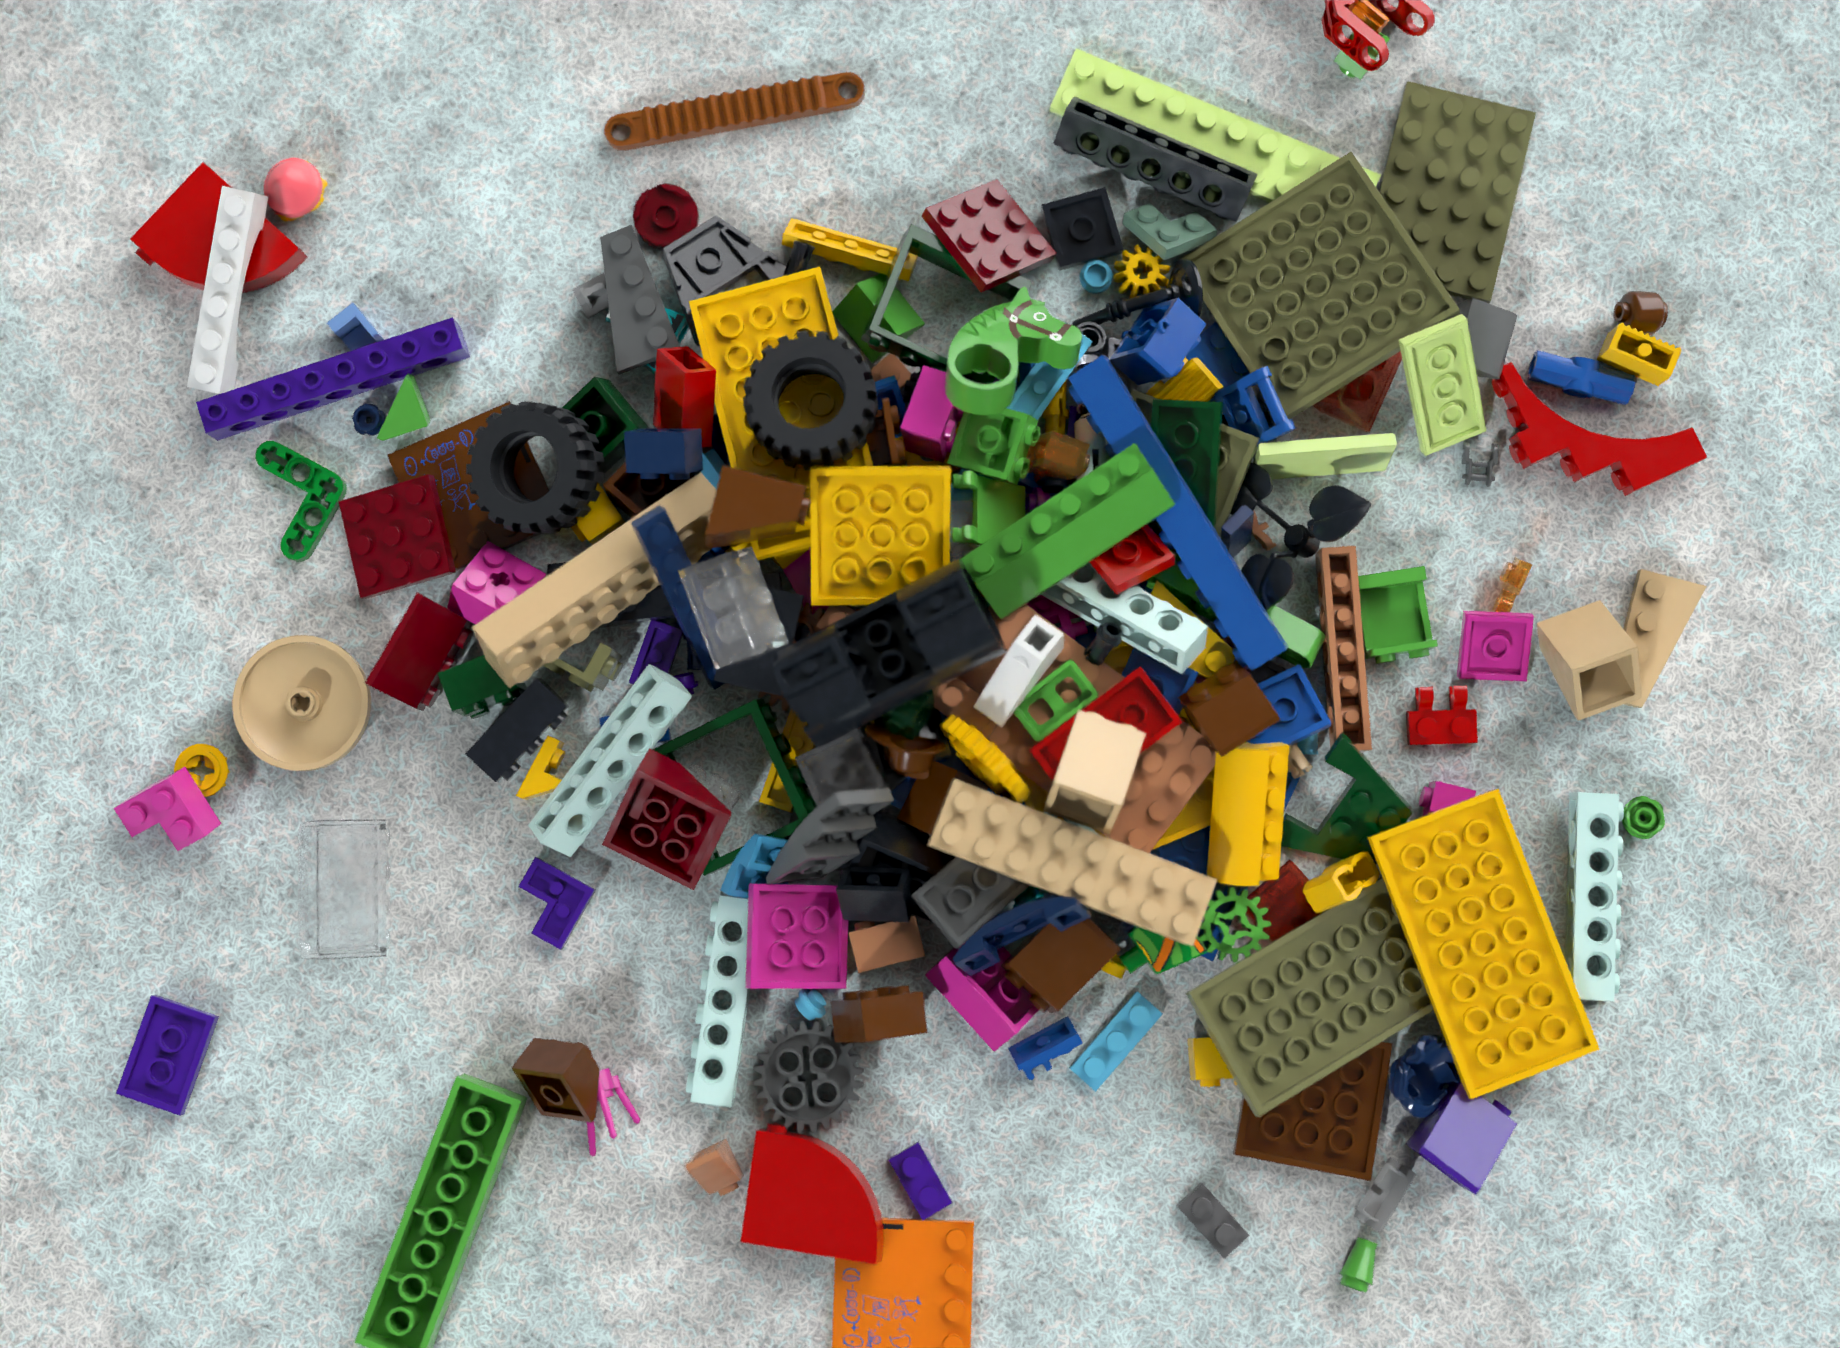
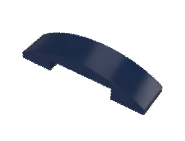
M1073 897L1043 898L1019 905L997 916L976 931L953 957L954 963L972 976L1000 962L997 949L1050 923L1060 931L1066 930L1090 918V911Z

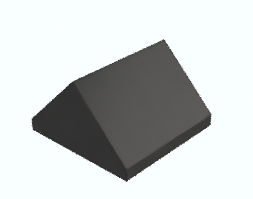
M1475 298L1457 304L1460 314H1463L1468 321L1477 377L1500 379L1517 315Z

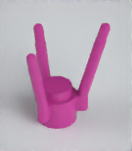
M607 1068L599 1071L597 1102L600 1101L610 1138L615 1139L617 1134L607 1098L614 1096L613 1089L634 1123L639 1124L641 1120L623 1090L618 1075L612 1076L610 1069ZM594 1121L592 1123L587 1122L589 1153L592 1157L596 1155Z

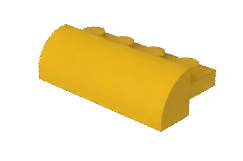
M1245 742L1223 757L1216 752L1207 876L1217 879V882L1236 886H1259L1260 881L1279 879L1289 757L1288 744L1282 742L1264 744Z

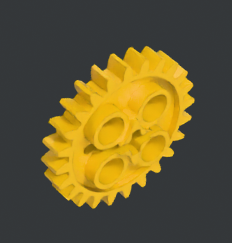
M954 714L950 715L939 726L940 730L944 733L943 735L957 751L956 755L976 778L984 781L997 795L1002 794L1008 800L1019 804L1030 795L1028 786L1013 769V763L1000 751L994 742L986 739L977 728L971 724L968 726L965 721H962Z

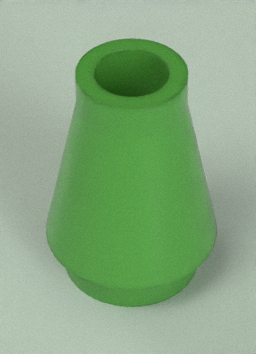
M1357 1237L1355 1246L1339 1273L1342 1275L1340 1284L1367 1293L1369 1285L1373 1286L1376 1243Z

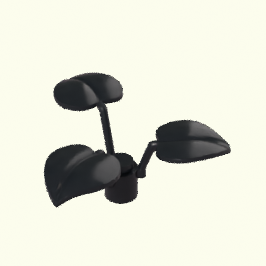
M1250 463L1230 515L1233 516L1244 505L1252 511L1258 506L1286 530L1284 543L1289 548L1287 551L1273 552L1270 558L1263 554H1255L1245 562L1241 569L1266 611L1279 603L1288 594L1293 585L1294 573L1292 567L1287 561L1280 558L1291 557L1294 559L1297 555L1309 558L1318 551L1320 541L1334 542L1343 538L1365 517L1372 505L1370 501L1345 487L1337 485L1328 486L1320 490L1310 502L1309 513L1313 519L1307 522L1308 528L1300 524L1291 526L1261 501L1273 490L1272 478L1264 468L1255 463Z

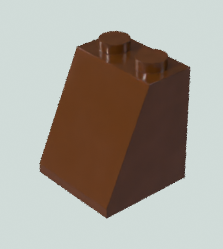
M723 466L705 533L706 547L717 548L795 534L797 524L804 526L810 498L804 497L806 486Z
M1089 918L1063 931L1058 930L1050 923L1030 933L1001 967L1007 971L1004 976L1013 986L1018 989L1023 987L1032 995L1029 1000L1037 1009L1043 1013L1046 1011L1055 1013L1061 1010L1121 948Z

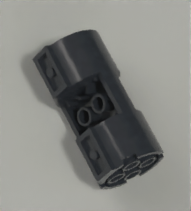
M957 559L772 654L776 661L772 663V671L783 697L788 701L793 713L796 712L803 723L807 722L808 725L804 726L803 730L810 740L820 748L904 703L1007 653V650L976 584L962 561Z

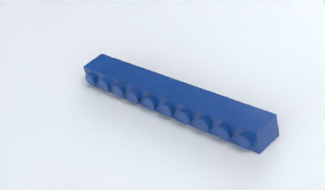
M1101 355L1069 376L1068 379L1072 386L1068 390L1078 405L1084 403L1090 412L1086 419L1096 434L1102 432L1108 444L1104 447L1110 458H1113L1135 443L1175 503V506L1155 518L1163 529L1159 536L1169 550L1175 548L1181 558L1177 564L1186 579L1189 580L1193 577L1200 588L1195 591L1198 599L1205 609L1209 607L1213 609L1218 617L1214 620V624L1224 639L1229 636L1236 648L1232 650V653L1240 666L1245 667L1248 665L1252 671L1289 648L1108 357Z

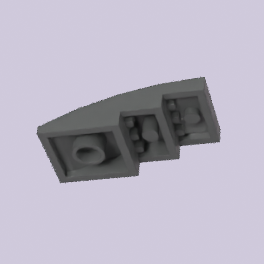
M890 788L835 792L816 807L796 828L766 876L767 884L821 879L859 855L860 850L857 840L877 828L873 814L893 802Z

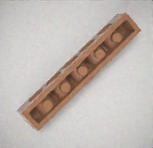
M1356 546L1321 548L1315 553L1321 631L1326 636L1322 644L1327 713L1332 723L1331 727H1329L1330 748L1342 732L1351 740V743L1360 753L1372 750Z

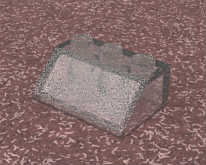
M752 547L731 551L678 571L715 669L760 657L789 644Z

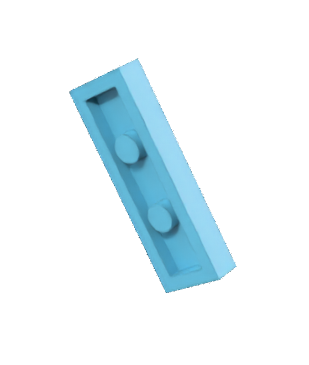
M1135 991L1069 1068L1096 1092L1163 1013L1138 991Z

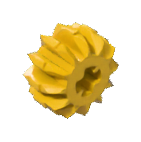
M1137 244L1134 246L1133 254L1124 250L1121 255L1123 261L1115 262L1114 268L1119 272L1114 274L1113 281L1122 283L1118 290L1120 294L1126 293L1128 290L1131 291L1130 299L1136 297L1137 293L1143 295L1161 289L1160 286H1167L1169 279L1164 275L1169 273L1170 266L1161 264L1163 259L1158 254L1153 257V250L1150 247L1147 248L1146 253H1142L1140 245ZM1137 268H1143V273L1148 271L1146 279H1140V274L1135 276Z

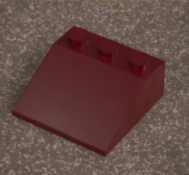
M417 592L365 684L415 709L424 711L426 706L430 708L440 693V690L437 689L441 682L438 673L456 666L457 661L454 660V657L460 647L464 649L469 644L474 633L470 630L473 623Z
M649 748L631 780L602 845L694 890L732 812L680 763Z

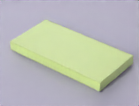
M1460 314L1399 339L1421 452L1427 456L1486 432L1467 318Z
M1393 433L1260 443L1258 444L1253 463L1264 468L1272 479L1386 471L1397 445L1396 436Z

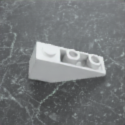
M1035 614L1011 645L976 701L974 708L1002 728L1063 650L1064 634Z

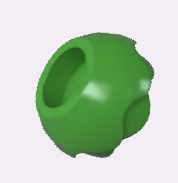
M1638 796L1630 800L1624 806L1622 824L1625 830L1630 835L1639 839L1652 838L1665 825L1662 805L1646 796ZM1640 815L1645 816L1644 821L1640 820Z

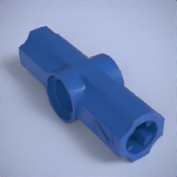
M1539 350L1534 353L1528 369V380L1561 388L1565 394L1578 398L1596 397L1623 405L1629 403L1636 383L1635 375L1600 367V363L1596 360L1585 357L1566 358Z

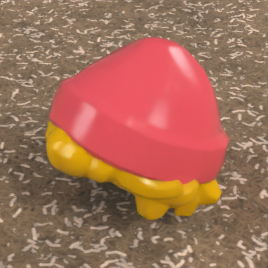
M287 158L281 160L270 169L264 182V196L268 197L267 204L283 221H294L316 210L324 202L323 194L328 184L327 181L322 179L317 168L309 161L299 158Z

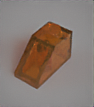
M1055 431L1041 434L1037 444L1029 448L1026 457L1030 462L1028 473L1066 480L1081 477V474L1086 472L1090 462V455L1087 454L1090 444Z

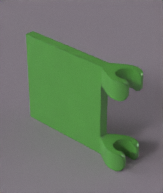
M973 471L952 474L953 488L973 490V526L964 525L962 528H952L953 542L982 545L1025 516L1024 486L979 476Z

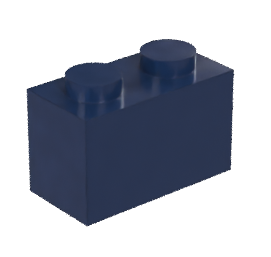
M640 428L624 431L626 473H640V479L661 478V473H667L672 480L689 479L692 472L703 470L701 429Z

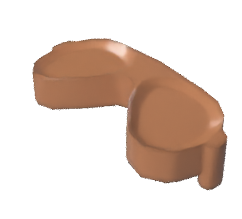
M1253 511L1252 534L1262 545L1263 549L1269 551L1277 545L1263 532V530L1269 528L1267 522L1258 525L1257 515Z

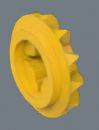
M195 744L186 748L178 756L174 766V772L184 766L189 772L190 769L201 767L202 762L205 761V767L214 770V773L205 775L202 781L200 775L195 774V772H189L204 797L215 795L222 787L226 786L225 782L230 773L227 764L228 758L222 754L219 748L208 744Z

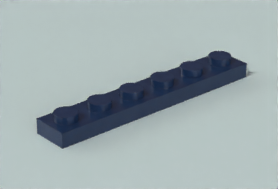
M659 505L630 524L708 685L716 690L725 684L714 681L724 632L666 509Z

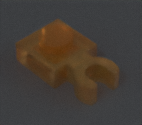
M1516 557L1512 563H1506L1500 575V581H1503L1502 590L1492 608L1494 612L1511 611L1517 595L1519 596L1533 564Z

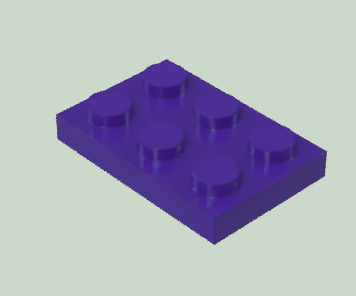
M151 995L116 1094L179 1116L184 1115L219 1016L158 995Z

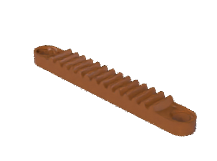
M852 72L822 77L814 75L811 79L788 80L784 84L776 82L772 86L761 85L757 89L749 87L746 91L723 92L719 96L712 94L707 98L696 97L692 101L685 99L681 103L658 104L654 108L647 106L642 110L617 114L606 122L604 134L612 148L619 151L632 150L852 109L862 103L865 97V87L862 79ZM843 84H854L858 89L857 94L850 99L842 97L839 89ZM619 125H626L631 129L630 136L623 141L616 140L613 137V130Z

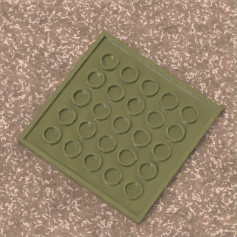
M1352 152L1344 155L1181 258L1191 260L1197 267L1202 281L1203 302L1248 372L1252 373L1262 367H1269L1272 374L1270 380L1288 420L1400 352L1399 339L1460 315L1459 307Z

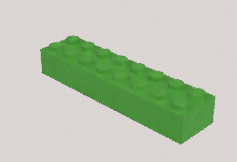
M465 1073L456 1076L354 1343L367 1348H433L528 1097Z

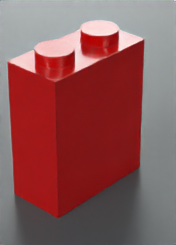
M688 346L657 349L653 425L656 428L701 429L702 447H711L716 369Z

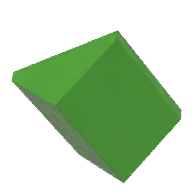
M881 273L857 283L832 311L835 318L872 364L888 353L875 351L869 347L867 342L861 340L886 278V275ZM895 286L879 327L907 339L924 326L925 323Z

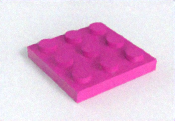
M749 884L745 988H847L848 920H843L836 893L837 885Z

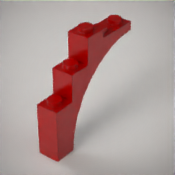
M1512 362L1503 365L1500 379L1492 380V387L1499 398L1503 397L1508 407L1506 414L1510 424L1514 428L1518 427L1520 431L1509 439L1511 443L1509 451L1513 460L1517 464L1521 463L1523 469L1560 453L1562 457L1560 459L1561 468L1567 477H1572L1574 483L1611 467L1613 471L1611 472V479L1614 486L1619 491L1622 490L1624 495L1627 496L1707 458L1693 427L1661 437L1646 439L1615 438L1591 432L1575 425L1544 405L1526 386Z

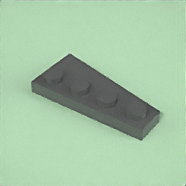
M632 225L600 237L618 375L656 361L657 349L680 347Z

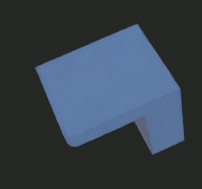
M353 302L327 322L328 326L345 343L350 351L384 340Z

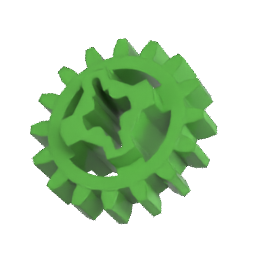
M1228 887L1227 896H1224L1220 890H1216V900L1210 899L1203 922L1200 925L1199 929H1203L1204 934L1200 935L1199 939L1201 942L1208 941L1210 943L1206 948L1207 953L1217 949V959L1223 961L1226 955L1230 954L1231 962H1237L1239 954H1242L1245 958L1251 955L1250 949L1260 950L1262 948L1258 943L1260 939L1269 940L1270 936L1263 932V927L1271 926V922L1262 918L1268 912V909H1258L1256 905L1259 903L1260 898L1255 896L1250 900L1247 899L1248 890L1243 889L1239 896L1236 895L1234 887ZM1234 901L1230 910L1224 913L1215 911L1221 904ZM1247 907L1254 916L1255 926L1249 923L1245 915ZM1237 916L1236 922L1241 924V927L1246 928L1247 931L1233 930L1229 934V927L1224 922L1219 921V918L1226 920ZM1210 923L1218 928L1220 933L1219 943L1212 935ZM1243 936L1251 938L1243 946L1232 948L1237 939Z

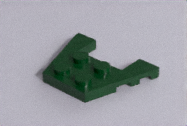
M1341 732L1326 754L1325 762L1353 777L1318 829H1314L1286 813L1283 818L1281 846L1340 859H1346L1366 851L1370 854L1376 865L1377 861L1367 837L1406 823L1413 813L1412 807L1386 778L1382 777L1375 770L1366 756L1355 748L1351 740Z

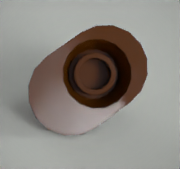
M871 724L865 728V732L870 738L884 745L885 759L888 765L897 774L902 776L927 779L930 776L936 753L946 749V745L943 742L921 737L894 726Z

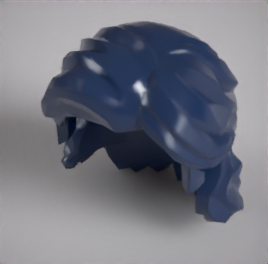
M1426 1034L1421 1036L1416 1044L1413 1043L1403 1056L1401 1055L1392 1063L1388 1081L1390 1091L1399 1100L1403 1108L1414 1117L1424 1118L1431 1115L1439 1107L1441 1099L1448 1094V1090L1443 1088L1445 1084H1458L1461 1079L1446 1041L1442 1040L1439 1035Z

